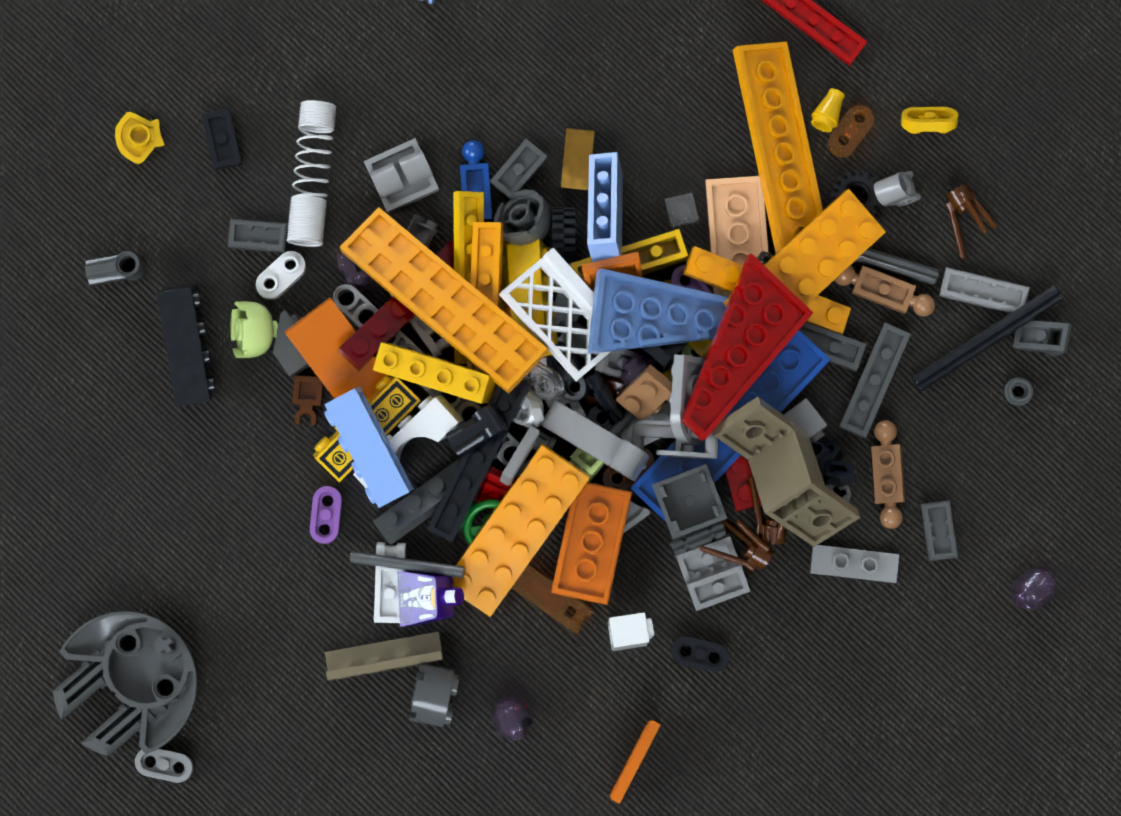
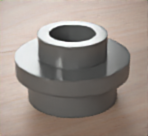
M1016 377L1009 380L1005 385L1004 396L1010 404L1022 406L1031 400L1033 388L1031 383L1025 378ZM1015 387L1022 389L1023 395L1021 397L1014 395L1013 389Z

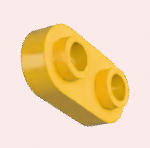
M911 107L903 110L901 115V126L913 134L921 132L948 133L958 125V112L949 107Z

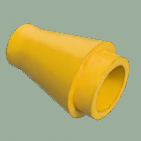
M834 88L829 89L825 98L811 114V124L816 129L823 132H831L833 128L837 127L842 101L845 97L844 93Z

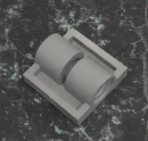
M416 138L364 161L388 214L439 191Z

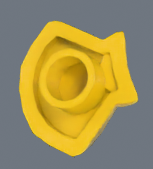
M126 112L115 128V139L120 153L135 164L142 163L155 147L164 146L159 128V119L150 122L133 112Z

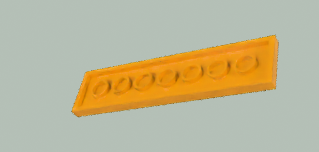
M787 41L742 45L732 49L776 254L823 211Z

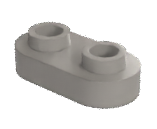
M157 749L145 754L140 750L135 757L137 771L147 777L180 783L188 780L194 771L191 758L178 752ZM149 756H153L156 759L154 767H149L146 764ZM178 762L184 765V771L180 774L174 769L175 764Z

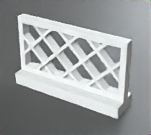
M554 248L549 250L543 258L499 294L576 382L610 353L587 354L594 293ZM541 268L549 277L548 286L533 284V274ZM516 288L528 289V302H516L510 293ZM533 290L547 291L548 305L532 304ZM553 292L563 293L568 298V307L552 306ZM532 310L547 311V325L536 324L532 320ZM552 312L567 313V327L552 326ZM572 314L583 315L587 320V329L572 328ZM551 331L567 333L566 347L555 346L551 341ZM571 333L586 335V349L571 347ZM571 353L586 354L585 366L580 371L571 364ZM591 355H596V357L593 360H591Z

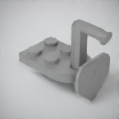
M674 355V363L671 369L673 381L672 393L670 395V421H637L633 425L631 444L644 451V437L676 439L675 451L656 450V455L717 459L718 438L714 436L713 431L705 439V453L694 452L693 445L700 444L702 441L681 422L705 358Z

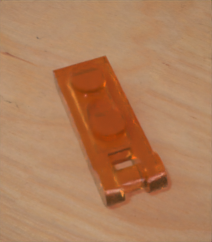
M527 565L511 589L577 635L582 629L580 627L586 617L589 618L594 611L576 598L551 593L553 582ZM569 606L577 610L571 619L564 615Z

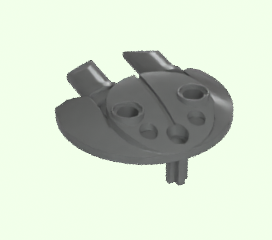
M121 611L104 614L79 627L67 639L59 651L67 660L82 661V666L53 690L56 709L61 720L67 717L100 687L104 689L108 686L111 692H115V696L123 702L118 706L119 710L81 742L87 748L110 756L135 733L139 732V747L145 754H148L171 741L189 719L197 695L198 680L195 663L183 639L175 630L161 620L137 612ZM132 635L135 637L137 644L134 650L127 652L123 647V642L126 637ZM166 679L171 680L174 685L173 692L168 696L163 695L160 691V685Z

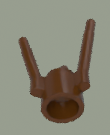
M962 185L947 194L950 202L945 204L950 214L960 258L965 259L964 245L956 210H958L959 214L969 211L983 234H987L988 229L976 209L993 229L997 228V224L977 200L974 192H970L967 185Z
M749 476L750 492L757 522L756 534H763L762 541L764 543L784 544L786 528L771 517L766 519V523H763L754 477Z
M726 520L721 522L731 533L748 545L743 553L747 557L746 560L712 548L700 546V551L745 566L750 571H753L755 567L762 570L774 553L770 546L764 543L741 520H737L736 524L747 536Z

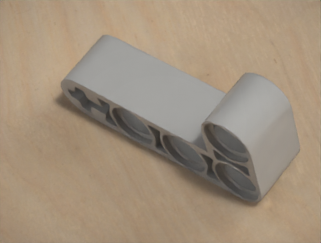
M554 400L544 417V421L540 424L545 429L577 448L579 447L582 451L602 461L633 481H636L650 457L640 448L626 440H622Z

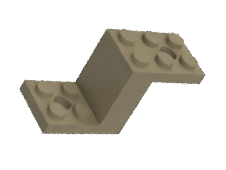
M756 397L731 415L725 417L713 430L716 438L748 459L764 513L813 547L860 518L856 507L825 486L808 433L761 398Z

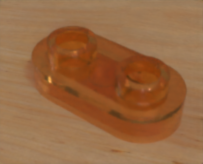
M863 105L853 106L839 122L828 140V147L833 155L842 158L850 156L869 132L874 122V116L868 107ZM862 115L865 121L858 123L855 120V116ZM845 137L848 140V144L843 146L839 144L838 139Z

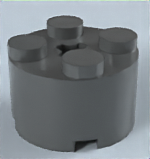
M420 663L419 672L423 673L417 672L411 701L412 709L409 713L408 721L443 727L444 724L450 725L453 703H450L449 700L450 695L456 696L459 675L454 674L452 669Z

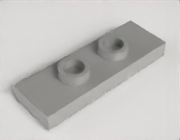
M946 267L939 296L1012 313L1026 304L1030 287Z
M824 545L812 546L809 574L897 583L899 554Z

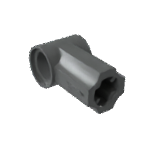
M124 251L115 256L87 260L85 265L86 277L90 286L127 279L136 281L146 271L144 261L130 251ZM135 260L136 266L134 270L129 273L125 272L126 262Z

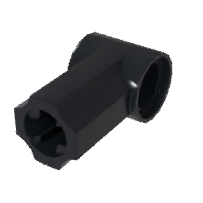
M489 404L479 409L471 416L470 420L446 433L448 442L458 456L484 441L488 442L499 437L508 430L494 404Z

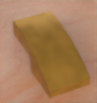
M566 128L561 188L589 189V155L593 154L594 130Z

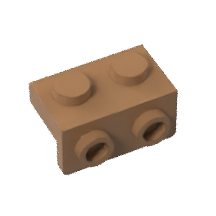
M649 365L619 393L616 401L639 420L646 419L650 414L655 416L664 406L665 400L670 402L673 378L671 380L667 379L652 365Z

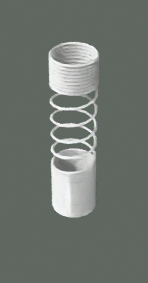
M307 100L300 103L298 129L308 136L300 137L296 141L300 147L306 150L300 151L295 155V158L305 165L297 166L294 169V173L304 179L297 180L292 184L294 189L303 194L291 197L290 217L288 220L289 228H287L288 236L286 240L294 245L318 247L323 245V228H325L324 222L327 201L320 197H327V194L307 192L297 188L295 184L306 181L328 183L329 181L327 179L310 178L299 174L296 170L304 167L328 169L330 166L306 162L298 158V155L308 152L331 154L332 152L329 150L312 149L300 144L299 141L306 138L332 140V136L315 135L308 132H333L335 128L336 106L329 102Z

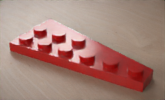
M752 253L748 254L681 418V422L701 441L711 434L813 314Z

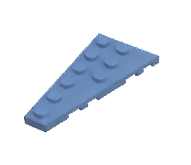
M600 268L596 272L587 354L712 340L726 309L723 302L729 297Z

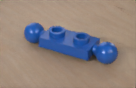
M470 140L462 148V155L468 161V164L460 165L462 191L484 192V221H493L488 163L480 164V160L484 156V147L479 141Z

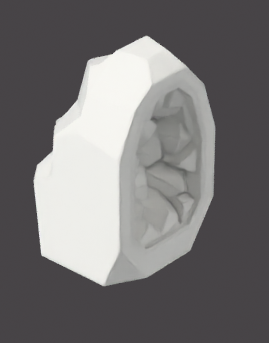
M529 390L514 421L527 428L530 426L534 428L539 427L541 422L544 421L542 398L534 390Z

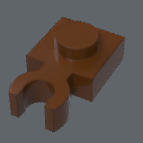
M294 375L292 404L300 406V410L295 414L296 425H301L303 415L311 416V426H316L317 415L313 411V407H322L324 386L318 377Z

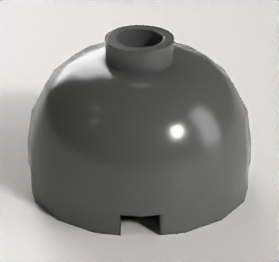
M525 189L510 195L512 200L506 205L503 202L501 203L494 216V222L504 224L503 239L508 243L519 246L527 245L538 239L543 241L549 234L552 227V212L545 199L536 191Z

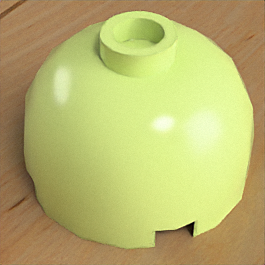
M248 301L235 302L234 304L238 309H232L230 334L231 341L236 340L238 348H232L236 358L258 357L270 348L273 338H276L278 323L277 321H272V316L268 309L259 303Z

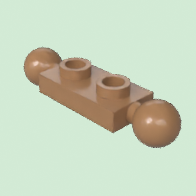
M850 265L834 280L841 286L854 284L852 294L903 314L907 312L909 306L913 307L914 312L922 317L931 315L935 310V301L930 295H913L916 288L915 285L862 266L860 273L857 274Z
M883 420L878 422L874 428V435L880 441L881 446H871L875 504H885V508L880 513L881 524L886 528L894 529L903 520L902 512L896 507V503L905 502L902 445H892V441L897 435V428L891 421Z

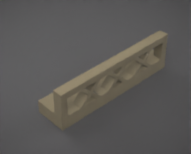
M439 631L325 652L328 669L326 675L329 681L444 660Z

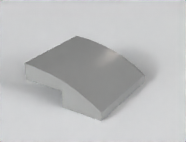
M729 534L702 545L737 557ZM700 546L692 550L687 549V552L678 556L675 555L696 611L750 592L743 568L739 564L700 551Z

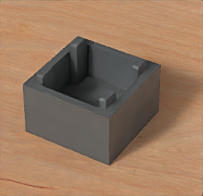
M707 464L652 484L672 539L728 518Z

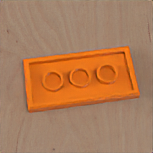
M328 298L284 331L334 399L357 387H361L364 395L370 398L377 391L375 388L376 384L387 375L373 370L376 361L375 356L358 371L338 352L339 348L356 331L331 298Z
M589 482L584 485L569 508L551 593L608 605L632 495L631 491Z

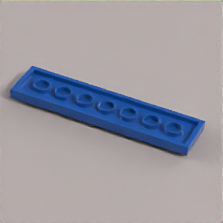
M798 330L725 417L731 415L756 397L761 398L781 413L831 359ZM718 439L717 459L660 456L630 489L666 522L652 484L704 464L708 465L715 483L741 454ZM676 440L669 446L667 451H675ZM705 440L700 444L693 445L694 452L705 453Z

